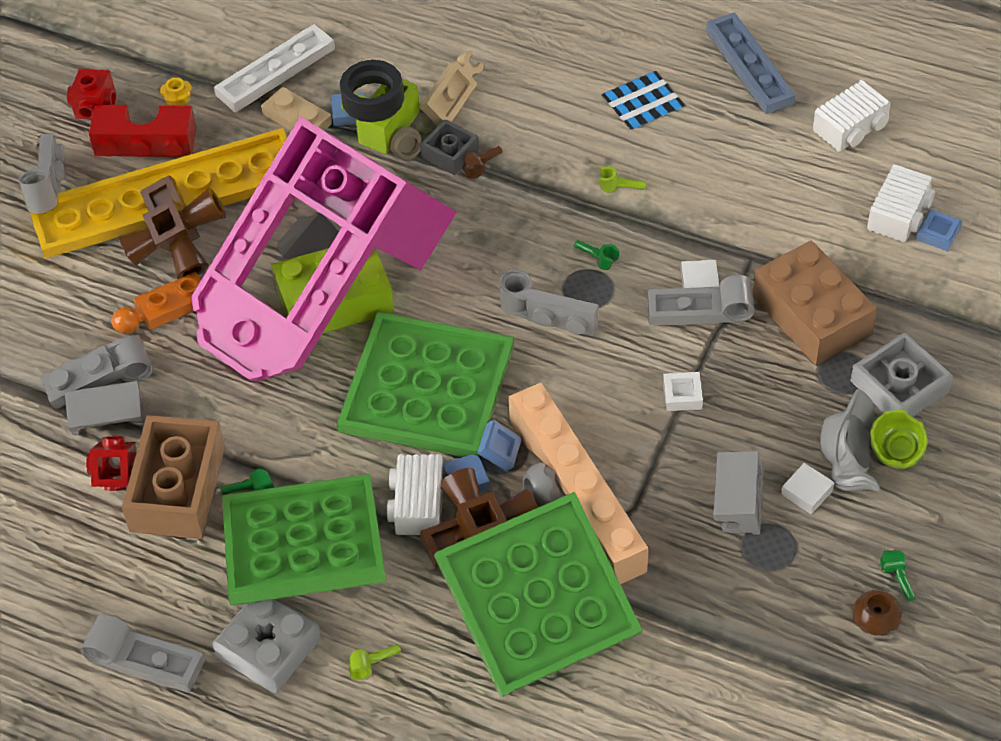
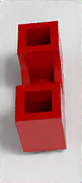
M94 105L89 137L94 156L184 157L193 153L197 128L192 106L159 105L158 115L153 121L138 125L131 123L127 105Z

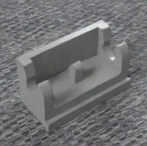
M137 381L65 392L68 429L72 432V435H80L81 428L135 420L137 425L145 423L143 397Z
M758 451L717 453L713 516L715 521L726 522L722 523L723 532L760 534L763 469Z

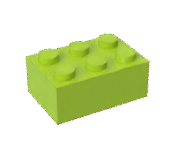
M376 247L373 249L323 333L375 319L377 312L394 313L392 287ZM329 248L271 264L275 290L286 317L291 312Z

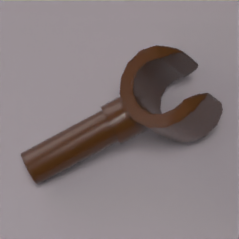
M497 146L480 155H477L475 152L467 153L464 159L467 165L463 167L467 176L470 179L480 177L485 171L484 163L502 154V148Z

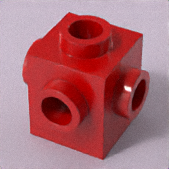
M78 69L73 85L69 86L67 90V103L72 106L75 119L92 120L94 105H116L117 93L110 70Z
M108 436L103 437L102 442L97 443L90 449V453L87 454L86 468L88 475H91V487H104L106 491L127 489L137 453L136 442H125V437ZM112 457H120V466L113 462Z

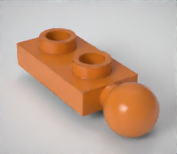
M193 272L134 297L135 309L121 307L114 312L112 316L114 329L120 334L128 335L134 333L142 321L151 330L193 312L191 296L201 281L200 277L196 272Z

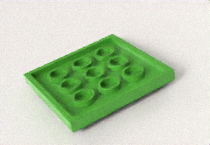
M377 312L337 421L338 432L460 457L468 455L478 456L477 452L485 426L492 419L514 349V337Z
M370 474L222 496L227 587L230 606L386 582Z
M575 492L442 549L434 555L500 698L637 636L643 631Z

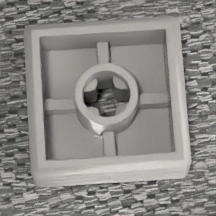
M902 333L854 364L850 381L858 389L864 391L882 412L902 409L906 410L913 417L949 393L954 376L907 333Z
M279 599L245 603L213 641L212 645L214 646L216 658L269 691L276 693L319 642L321 635L317 622Z

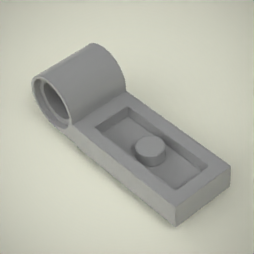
M53 132L40 135L38 168L29 170L19 177L27 209L34 214L48 212L57 206L61 180H65L63 163H66V155L62 143H56Z
M509 270L501 276L499 281L500 305L505 313L527 319V321L535 322L541 326L564 329L574 334L595 336L598 328V304L532 289L530 276L522 270Z
M744 275L728 276L721 281L720 287L648 289L649 325L742 322L750 319L755 312L752 282Z
M129 335L78 357L42 375L41 379L48 400L56 410L66 405L65 392L105 386L119 378H122L125 382H141L151 375L153 367L142 339L135 335Z
M107 614L97 616L80 649L81 654L87 660L97 665L190 693L205 662L203 652L132 632L123 621Z

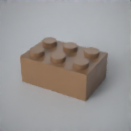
M812 240L755 270L753 298L815 366L873 334L877 308Z
M146 416L122 505L129 532L203 539L225 448L219 421Z

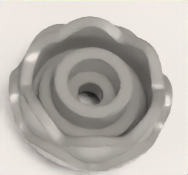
M538 463L531 466L523 476V490L528 489L531 492L538 507L556 500L559 496V489L554 483L555 471L547 467V464Z

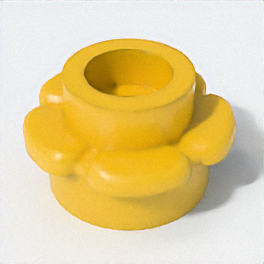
M171 78L166 84L161 86L160 94L164 96L167 105L184 106L190 101L192 86L186 80Z

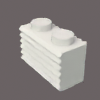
M860 80L859 83H855L854 86L846 89L845 92H841L840 95L832 98L830 102L827 101L825 105L822 104L820 108L818 107L815 110L813 131L819 137H822L824 141H827L828 144H831L833 148H836L837 152L850 145L855 147L863 140L866 134L872 130L879 131L885 127L889 120L891 102L865 81Z
M893 164L873 206H871L867 229L870 232L874 231L876 234L880 233L882 236L887 235L888 238L893 237L902 243L906 242L910 232L917 233L924 216V213H921L922 208L929 209L935 195V190L931 189L933 177Z
M400 454L397 459V468H390L389 487L390 491H395V500H388L387 519L388 522H394L396 535H420L421 530L442 522L443 489L441 482L444 478L442 455L437 454L434 456L430 454L427 456L422 454L419 456L415 454L412 456L407 454L405 456Z

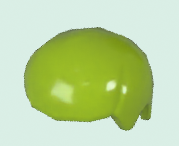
M899 409L884 412L874 421L870 432L871 448L880 462L891 468H901L903 470L911 468L924 458L928 446L926 430L923 423L910 416L906 410Z

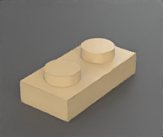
M281 87L261 105L263 115L292 131L300 116L324 131L333 124L330 113L284 87Z

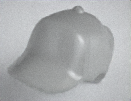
M860 389L855 391L845 411L829 415L825 418L821 430L820 446L823 455L832 464V481L835 482V487L844 491L871 489L878 492L880 489L878 482L865 473L871 464L868 449L871 443L869 431L874 419V405L871 398Z

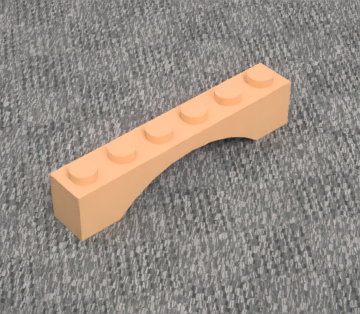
M539 383L510 395V423L517 434L522 437L525 447L541 459L545 465L547 464V467L555 471V479L565 495L573 492L576 493L619 583L623 584L647 573V545L543 384Z

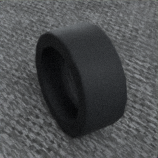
M365 60L350 66L342 74L340 80L343 109L349 116L359 121L378 122L394 116L401 109L404 101L403 81L401 73L394 65L381 60ZM366 84H383L390 88L388 93L376 98H363L353 94L357 88Z

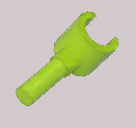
M612 166L600 168L601 178L598 180L600 188L606 193H612L618 187L645 190L646 182L617 177L616 169Z
M396 644L371 653L363 649L353 651L349 663L351 678L353 680L368 678L372 674L371 664L400 654L401 649L399 645Z

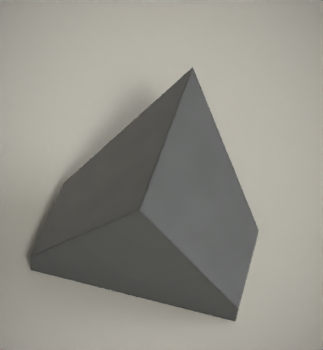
M318 212L297 220L277 243L282 258L291 259L329 248L339 231L323 214Z

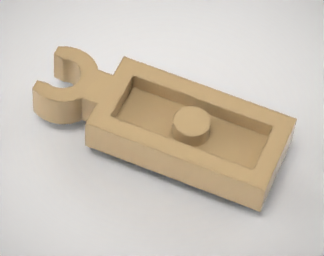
M471 50L459 55L457 61L448 64L419 106L437 126L445 119L450 122L453 121L478 84L472 76L480 73L483 70L484 64L480 62L471 66L469 58L473 53Z

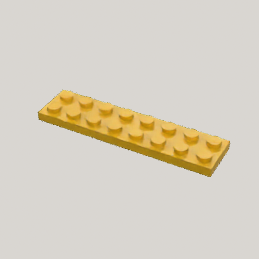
M280 128L60 192L58 194V204L52 210L40 214L29 212L44 259L147 228L143 214L149 211L140 191L168 175L175 179L186 206L208 188H211L216 193L223 206L251 198L287 139L284 129Z

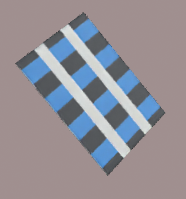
M653 71L601 94L630 130L686 106L657 71Z

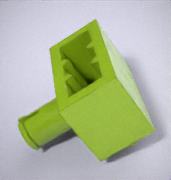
M402 79L404 101L401 109L394 116L378 122H364L356 119L359 144L386 155L390 152L389 142L392 134L401 127H409L420 113L417 84ZM381 84L371 98L380 97L388 93L390 88ZM353 92V94H355V95H357V96H359V97L367 98V97H364V96H362V95H359V94Z

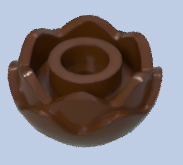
M870 590L856 599L853 619L863 632L875 636H883L899 627L902 609L896 598L890 593L883 590Z

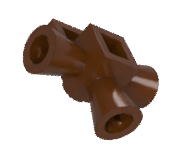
M168 175L140 191L149 211L143 214L147 228L120 235V243L128 259L136 266L157 248L161 247L172 253L177 279L193 272L199 275L208 268L209 264L192 242L200 237L196 227L226 218V213L220 199L211 188L206 189L186 206L175 179Z
M473 468L460 469L448 475L441 482L442 489L457 507L456 518L421 530L420 539L434 568L437 569L439 566L434 557L436 552L534 510L538 506L528 489H524L499 505L493 492L481 496L476 473Z

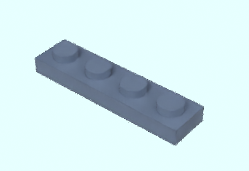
M735 12L706 22V32L765 114L795 104L796 95Z

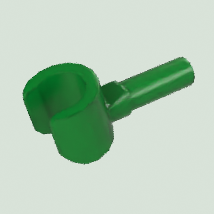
M576 240L574 243L575 248L596 258L597 265L601 270L610 269L612 260L618 261L620 252L613 244H605L599 249L580 240Z
M256 469L250 474L249 479L221 486V493L224 495L242 490L254 489V491L275 487L267 471Z
M899 550L883 551V556L880 558L882 573H895L907 602L915 600V594L905 572L906 560L904 553Z

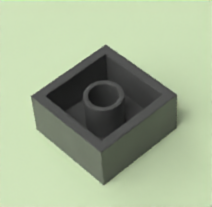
M446 119L420 144L422 159L453 175L466 164L464 159L467 153H477L479 150L477 135Z

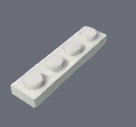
M313 24L214 86L215 95L236 113L335 50L334 40Z

